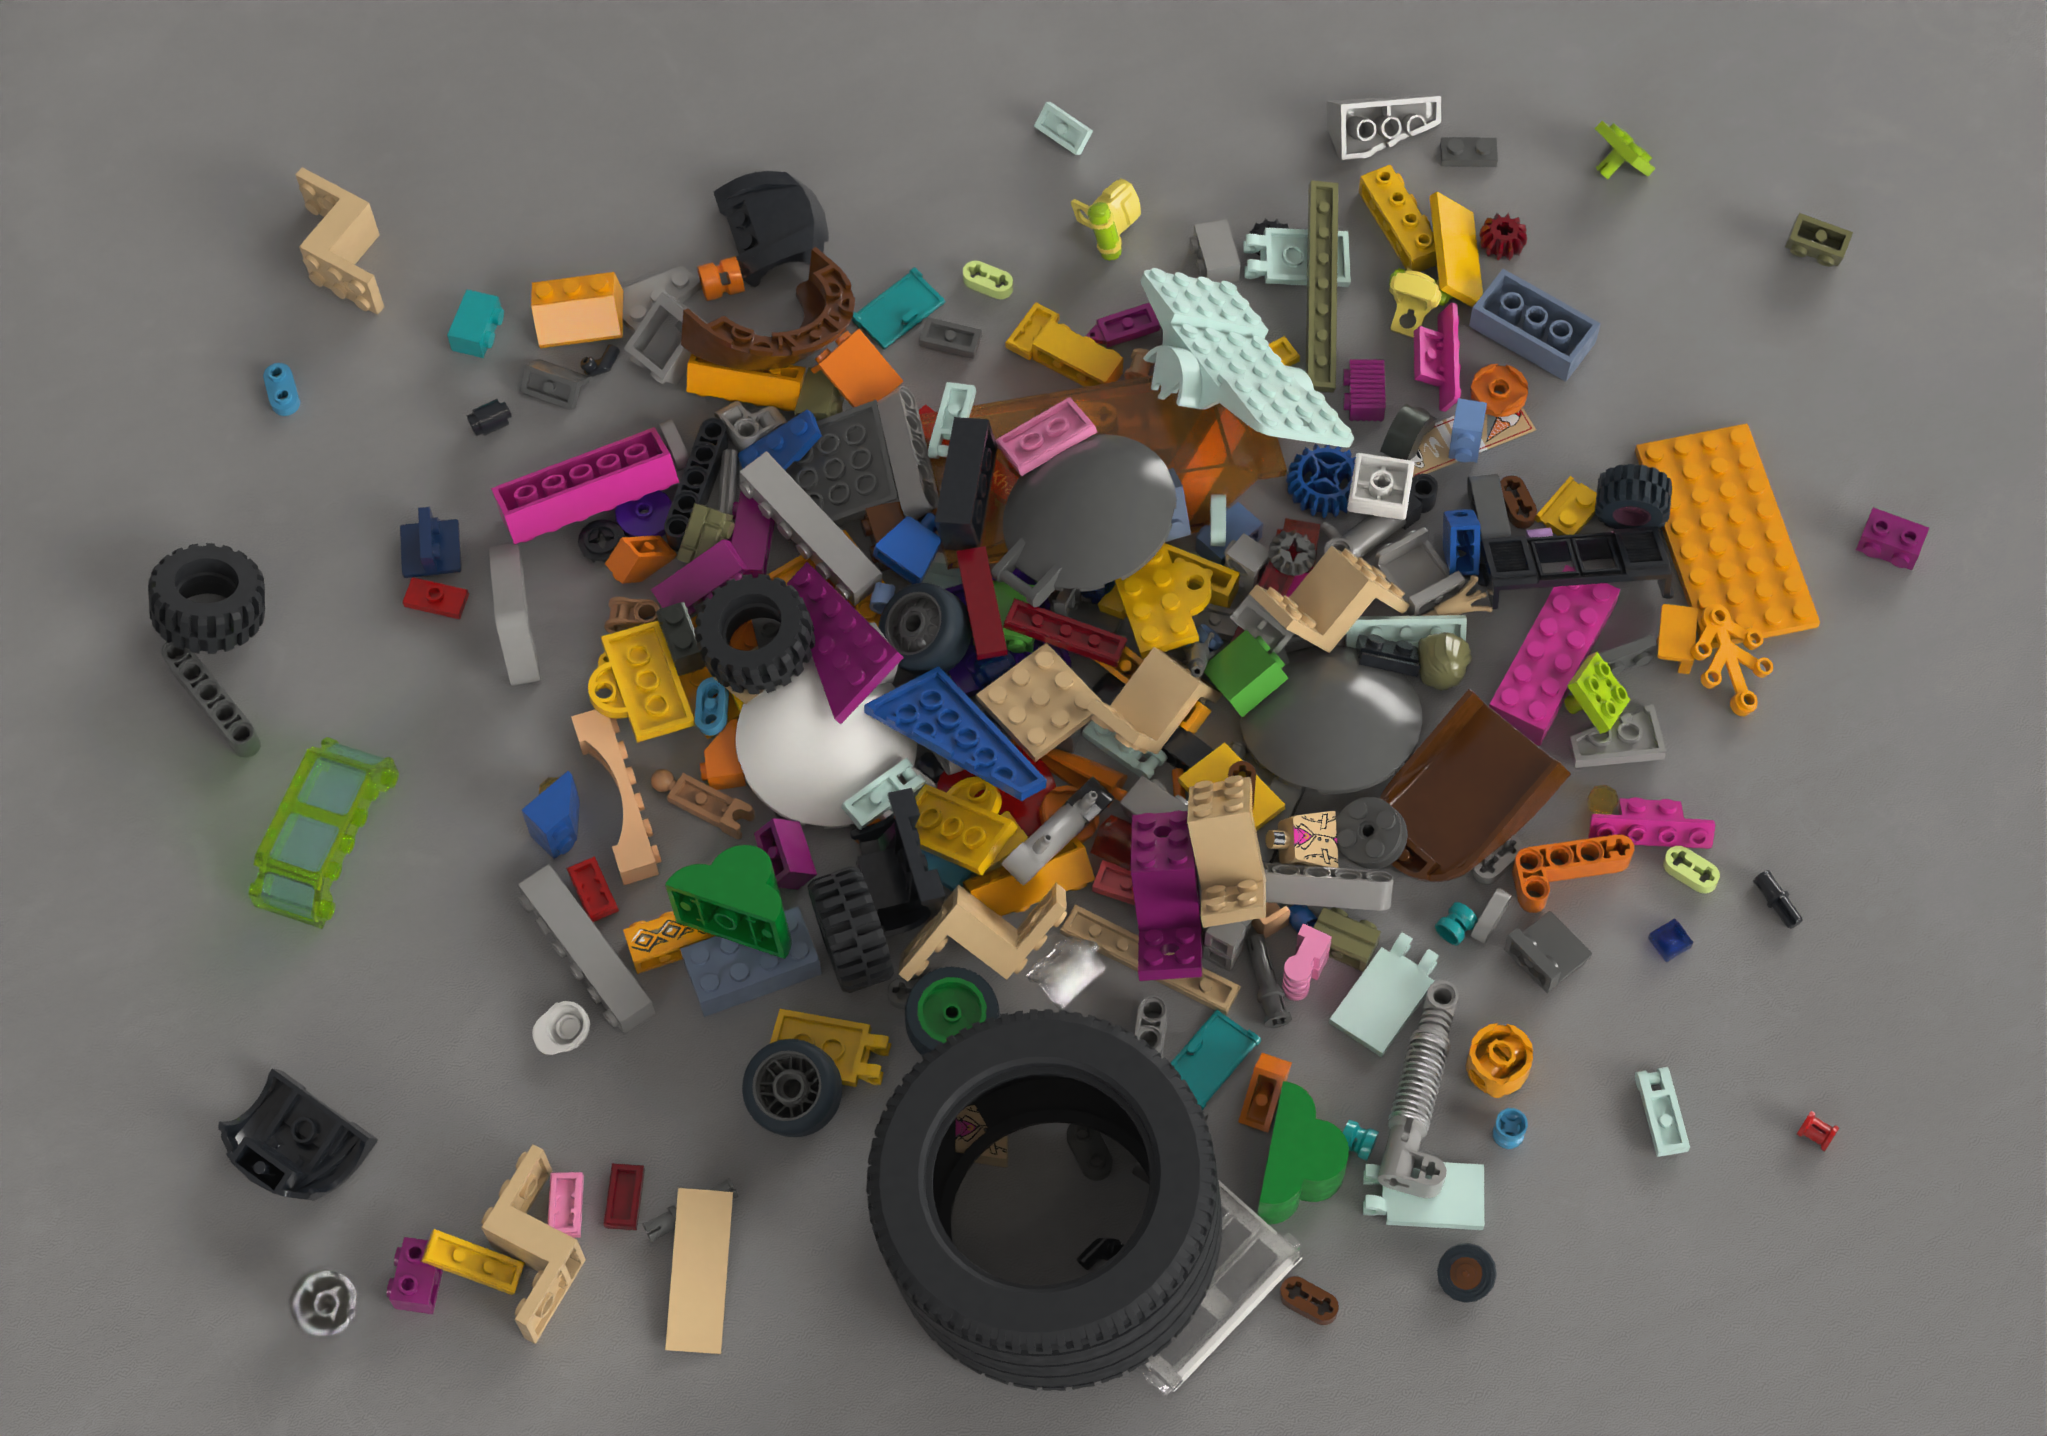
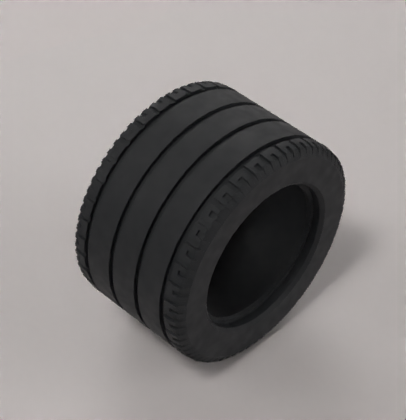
M1030 1009L1029 1013H1023V1010L1009 1015L1004 1013L1000 1014V1018L994 1020V1017L986 1019L987 1021L973 1023L972 1028L967 1030L965 1027L954 1036L952 1034L947 1037V1042L943 1045L939 1043L934 1047V1050L922 1056L923 1061L921 1063L917 1062L909 1074L907 1073L902 1078V1086L898 1085L894 1090V1094L886 1103L887 1111L883 1110L880 1121L876 1126L874 1133L877 1137L872 1140L868 1157V1164L871 1166L867 1168L866 1192L869 1194L867 1202L870 1222L879 1250L914 1318L917 1319L930 1338L936 1341L953 1359L957 1360L958 1358L961 1364L980 1375L985 1373L986 1377L1006 1385L1012 1382L1016 1387L1036 1391L1037 1387H1042L1044 1391H1066V1387H1072L1073 1390L1082 1387L1095 1386V1382L1101 1381V1383H1105L1122 1377V1373L1126 1370L1130 1373L1137 1367L1149 1362L1148 1358L1151 1355L1153 1357L1158 1355L1172 1343L1171 1338L1173 1336L1176 1338L1191 1321L1190 1315H1195L1206 1296L1205 1290L1209 1289L1216 1271V1263L1219 1258L1222 1242L1221 1196L1212 1138L1201 1106L1197 1105V1099L1184 1079L1181 1080V1075L1165 1057L1161 1058V1054L1144 1039L1139 1041L1135 1034L1126 1031L1123 1027L1117 1024L1115 1027L1111 1026L1109 1021L1097 1019L1089 1014L1088 1017H1083L1082 1013H1070L1059 1009V1012H1053L1052 1009H1044V1011ZM975 1105L989 1130L975 1140L964 1153H957L955 1150L956 1117L966 1107ZM1046 1123H1068L1085 1126L1109 1136L1133 1155L1145 1171L1150 1182L1146 1206L1138 1226L1121 1250L1104 1265L1071 1281L1052 1285H1025L1009 1282L983 1271L971 1263L955 1247L952 1241L951 1221L957 1192L973 1163L994 1143L1020 1129Z

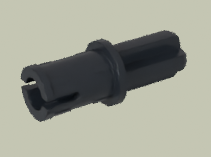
M1766 870L1754 878L1753 882L1768 901L1767 906L1769 908L1773 907L1787 928L1792 929L1803 921L1801 915L1788 898L1790 894L1781 888L1770 870Z

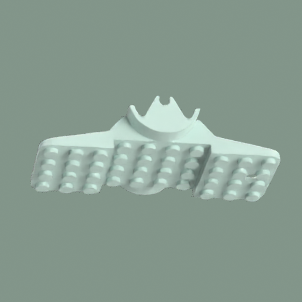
M1157 268L1144 271L1140 280L1141 285L1163 329L1162 345L1151 349L1143 358L1146 362L1155 363L1151 389L1157 391L1161 385L1158 399L1164 400L1171 393L1177 394L1178 392L1176 401L1178 406L1206 410L1220 403L1252 429L1265 435L1339 447L1351 446L1354 440L1351 429L1344 425L1338 417V413L1324 400V395L1314 390L1312 381L1304 370L1285 366L1281 362V358L1272 351L1268 341L1265 340L1269 330L1261 321V317L1251 309L1249 302L1239 294L1234 284L1228 281L1214 282L1205 277L1192 278L1180 272L1175 274L1165 273Z

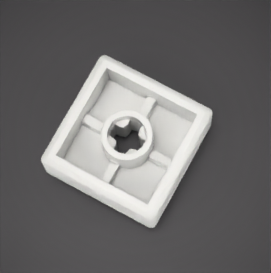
M1357 453L1347 510L1349 512L1405 520L1415 462Z

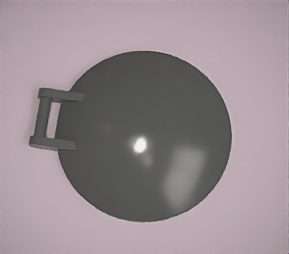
M1097 434L1066 449L1046 463L1020 476L1008 496L1003 515V534L1008 552L993 567L991 571L992 578L1012 587L1026 597V601L1033 607H1039L1055 589L1061 591L1064 588L1079 589L1080 592L1105 588L1104 584L1121 578L1124 580L1144 567L1161 549L1173 526L1171 521L1174 509L1177 507V496L1167 466L1154 451L1136 440L1119 435ZM1017 568L1037 582V584L1032 588L1012 572Z
M1294 634L1292 638L1287 642V644L1303 641L1305 639ZM1336 645L1330 653L1318 646L1286 653L1283 647L1277 655L1284 662L1285 666L1281 669L1289 679L1245 716L1241 717L1240 715V727L1244 743L1253 759L1262 769L1267 768L1278 776L1279 781L1300 790L1301 787L1318 789L1321 794H1342L1360 791L1394 775V770L1400 767L1403 762L1406 763L1413 755L1422 730L1421 704L1408 678L1401 673L1359 665L1360 658H1358L1357 649Z

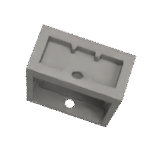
M661 292L624 349L632 355L630 358L632 362L641 368H649L651 370L649 375L661 384L667 381L677 385L687 370V363L692 354L691 352L682 347L680 343L664 368L644 353V350L669 313L683 322V310L688 308L675 297Z

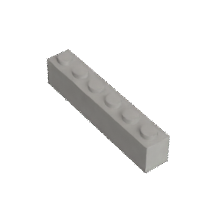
M767 451L739 471V487L743 494L749 499L753 498L759 504L758 507L761 513L767 519L772 518L778 524L777 528L786 539L791 538L797 544L796 548L801 556L806 560L810 558L816 565L817 572L826 580L829 578L835 585V589L846 600L848 599L855 606L874 591L877 582L882 583V573Z
M549 864L518 884L521 896L518 897L520 903L528 913L533 910L538 918L535 922L544 935L550 933L555 940L552 943L554 949L561 958L567 956L572 963L569 966L571 972L578 981L584 979L589 986L586 989L588 995L596 1005L601 1002L606 1009L603 1014L613 1028L618 1026L626 1034L655 1014L650 998Z

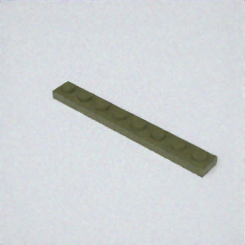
M1311 180L1308 185L1306 373L1310 377L1315 391L1333 393L1336 389L1338 183Z

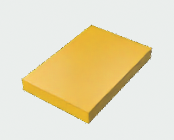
M1224 742L1179 776L1178 783L1189 793V787L1194 786L1198 782L1211 781L1215 783L1224 781L1228 778L1229 768L1232 764L1243 760ZM1240 772L1239 776L1246 777V772ZM1256 775L1253 818L1256 831H1258L1284 811L1286 804Z

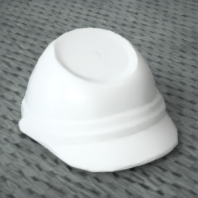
M571 1001L556 1002L533 1026L532 1036L537 1049L546 1055L571 1051L578 1048L586 1040L590 1031V1020L585 1009L577 1003Z

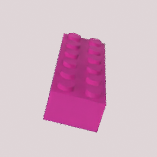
M653 427L491 488L501 518L515 545L520 542H528L546 532L557 531L562 526L586 520L589 516L599 512L610 511L628 501L639 500L644 495L657 490L668 489L671 485L679 483L671 454L656 428Z
M1566 565L1562 572L1574 571V569ZM1608 583L1553 587L1489 704L1491 709L1534 744L1541 746L1565 698L1570 692L1567 685L1587 656L1590 655L1616 606L1621 589Z

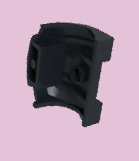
M761 171L746 174L713 191L720 213L727 217L739 253L736 258L743 281L753 287L758 286L766 273L776 266L789 262L810 264L812 249L817 247L823 252L824 243L829 241L825 212L816 195L811 189L787 172Z
M912 788L887 794L893 812L890 816L880 822L866 826L862 830L855 829L850 832L853 840H859L862 855L857 856L856 867L860 869L867 884L880 924L884 927L885 938L905 933L928 923L938 915L945 900V892L938 870L928 871L926 857L922 854L920 848L919 834L915 827L920 812Z
M272 1068L267 1082L255 1103L237 1119L219 1122L218 1128L221 1131V1139L227 1149L226 1155L232 1164L251 1182L273 1194L315 1201L342 1185L362 1164L378 1139L356 1123L348 1121L306 1091V1087L288 1074Z

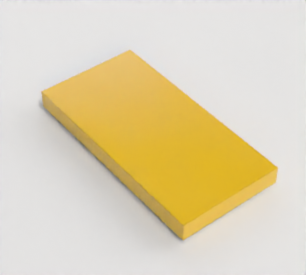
M1435 192L1430 195L1429 199L1439 287L1441 291L1473 308L1483 295L1474 214L1441 193Z

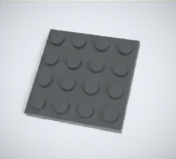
M877 400L816 421L822 437L798 462H793L785 470L837 526L864 517L865 508L885 503L900 502Z

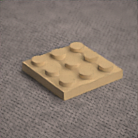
M1047 643L976 694L977 701L1034 762L1038 761L1091 721L1093 713L1087 710L1086 707L1093 698L1101 701Z

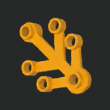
M1710 604L1702 612L1701 623L1704 630L1698 642L1691 647V654L1699 661L1709 657L1712 653L1710 643L1714 636H1716L1719 647L1708 669L1701 675V683L1708 689H1712L1720 684L1722 680L1720 672L1725 664L1736 693L1730 700V707L1736 715L1747 716L1757 708V697L1753 692L1748 691L1738 662L1753 670V673L1759 678H1764L1773 671V663L1765 657L1757 659L1732 643L1729 637L1730 634L1741 640L1747 649L1755 650L1763 644L1764 638L1761 632L1758 630H1745L1731 621L1730 614L1724 606ZM1750 636L1755 638L1756 644L1750 640ZM1698 647L1703 648L1705 654L1700 653ZM1760 664L1765 667L1766 672L1760 668ZM1708 674L1714 678V682L1709 680ZM1744 698L1748 701L1749 705L1744 702Z

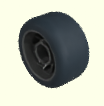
M916 583L898 591L886 604L878 627L887 641L904 657L899 662L898 667L917 676H921L936 667H940L945 673L950 671L962 660L972 638L966 605L954 594L931 583Z
M784 1039L766 1045L753 1056L744 1073L742 1094L748 1112L760 1126L781 1136L803 1137L819 1131L834 1117L842 1098V1080L836 1064L822 1049L803 1040ZM799 1081L801 1083L800 1093L796 1097L791 1098L789 1087L793 1082Z

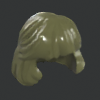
M1443 632L1421 638L1418 643L1419 649L1417 652L1421 666L1419 672L1424 684L1442 691L1457 686L1462 681L1466 668L1472 661L1471 650L1466 641L1453 633Z

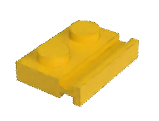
M1570 476L1538 512L1535 521L1538 523L1542 522L1546 525V528L1550 527L1557 536L1579 534L1595 515L1597 493L1583 483L1575 482L1574 478Z

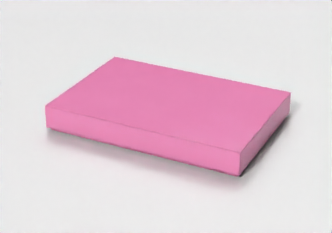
M1069 397L995 441L998 449L1016 471L1023 476L1066 449L1097 433V430L1092 421Z

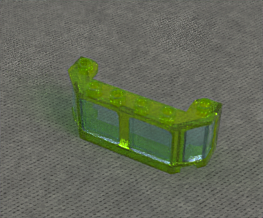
M328 737L321 740V748L312 746L307 749L255 854L253 865L259 867V874L255 882L250 884L249 896L255 907L323 929L326 920L332 918L336 908L329 889L333 881L338 880L341 875L342 862L346 854H350L354 848L355 835L359 827L362 828L367 821L368 808L371 802L378 798L380 791L387 792L390 788H394L399 777V772L393 758H382L339 744L337 740Z

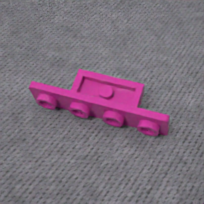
M1452 302L1437 316L1438 331L1422 326L1414 330V380L1439 387V410L1443 412L1450 409L1457 403L1458 398L1461 397L1459 383L1461 365L1459 364L1458 305Z
M1638 797L1630 799L1620 798L1618 806L1619 815H1591L1588 839L1618 834L1629 837L1634 845L1683 846L1686 848L1710 849L1713 845L1715 821L1684 818L1681 801L1671 799L1645 800Z

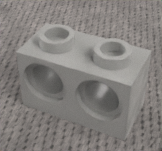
M1245 533L1237 541L1232 540L1226 547L1224 566L1240 572L1238 592L1246 597L1255 585H1258L1270 558L1269 549Z

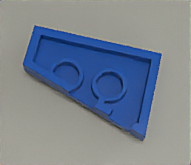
M807 409L737 455L743 469L767 451L786 470L793 462H798L822 435L814 414Z

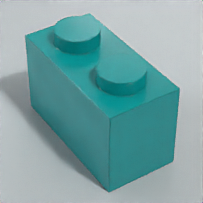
M466 290L447 334L452 351L484 358L487 349L493 346L494 332L497 325L500 326L504 319V309L501 307L498 296Z

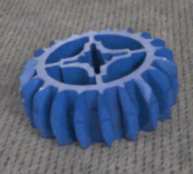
M1315 444L1313 451L1305 447L1302 455L1296 454L1294 462H1291L1289 465V473L1286 478L1287 490L1289 495H1293L1292 500L1294 504L1300 503L1302 511L1308 508L1311 509L1312 517L1317 512H1321L1323 518L1327 516V513H1332L1336 518L1339 515V510L1347 514L1356 457L1351 458L1352 453L1350 449L1341 452V447L1339 446L1331 449L1330 445L1320 448ZM1310 471L1312 477H1310L1309 482L1305 483L1303 477ZM1344 478H1347L1349 484L1341 490L1340 484Z

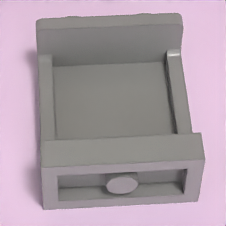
M1425 527L1418 531L1412 530L1406 533L1401 540L1394 544H1385L1377 551L1374 566L1386 575L1385 579L1389 583H1394L1405 592L1402 598L1410 604L1406 610L1409 616H1421L1434 609V606L1457 594L1464 587L1465 578L1459 571L1449 575L1447 565L1429 543V532Z

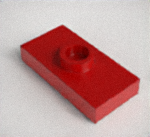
M412 577L403 599V605L415 610L460 619L468 600L469 592L468 589Z
M595 856L566 868L585 913L592 922L619 912Z

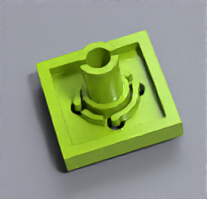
M1602 120L1594 128L1613 149L1595 167L1605 178L1609 179L1624 161L1629 162L1646 176H1649L1656 169L1649 162L1652 157L1642 147L1634 143V139L1614 122L1610 126Z
M1598 652L1587 656L1567 685L1573 695H1568L1564 703L1566 709L1571 714L1584 710L1596 729L1602 734L1612 728L1629 703L1630 698L1625 688L1619 684L1612 674L1608 663L1603 661Z

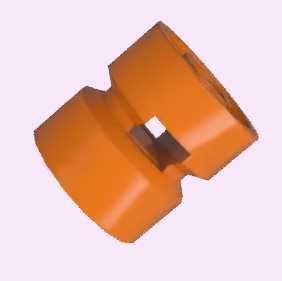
M736 256L720 260L719 265L710 262L697 266L706 301L722 298L725 292L728 295L745 292ZM725 272L728 283L722 284L719 273Z

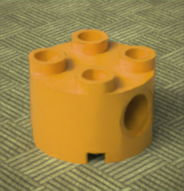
M1494 1023L1485 1026L1477 1032L1471 1042L1465 1065L1469 1078L1477 1088L1494 1098H1501L1504 1095L1517 1091L1527 1080L1532 1066V1043L1527 1035L1514 1025L1506 1024L1504 1026Z

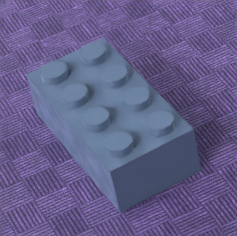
M1502 269L1473 306L1469 327L1566 382L1595 345L1601 323L1507 270Z
M799 907L784 911L792 938L791 950L786 959L718 936L680 949L704 1017L822 975L818 955Z

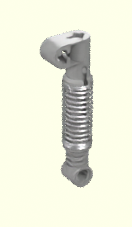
M1442 980L1434 982L1428 988L1420 1017L1421 1020L1418 1024L1419 1027L1412 1033L1409 1040L1410 1045L1404 1059L1405 1063L1399 1078L1400 1082L1397 1084L1398 1089L1394 1096L1395 1101L1392 1103L1393 1107L1388 1118L1390 1132L1377 1177L1378 1182L1387 1188L1422 1198L1437 1196L1442 1190L1446 1177V1167L1441 1159L1418 1152L1421 1139L1427 1135L1430 1120L1434 1112L1433 1107L1439 1093L1438 1088L1444 1074L1443 1070L1450 1050L1448 1034L1459 995L1457 988L1452 983ZM1442 999L1446 1001L1447 1004H1439L1435 1000ZM1413 1168L1420 1169L1418 1179L1411 1177ZM1430 1175L1432 1177L1431 1179L1425 1178V1176Z

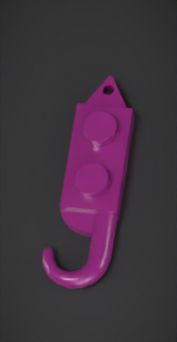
M1145 303L1096 319V325L1086 336L1092 338L1097 344H1104L1108 348L1160 331L1162 327L1151 304Z

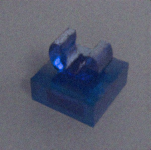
M1675 918L1652 931L1648 936V939L1665 962L1690 949L1694 943Z

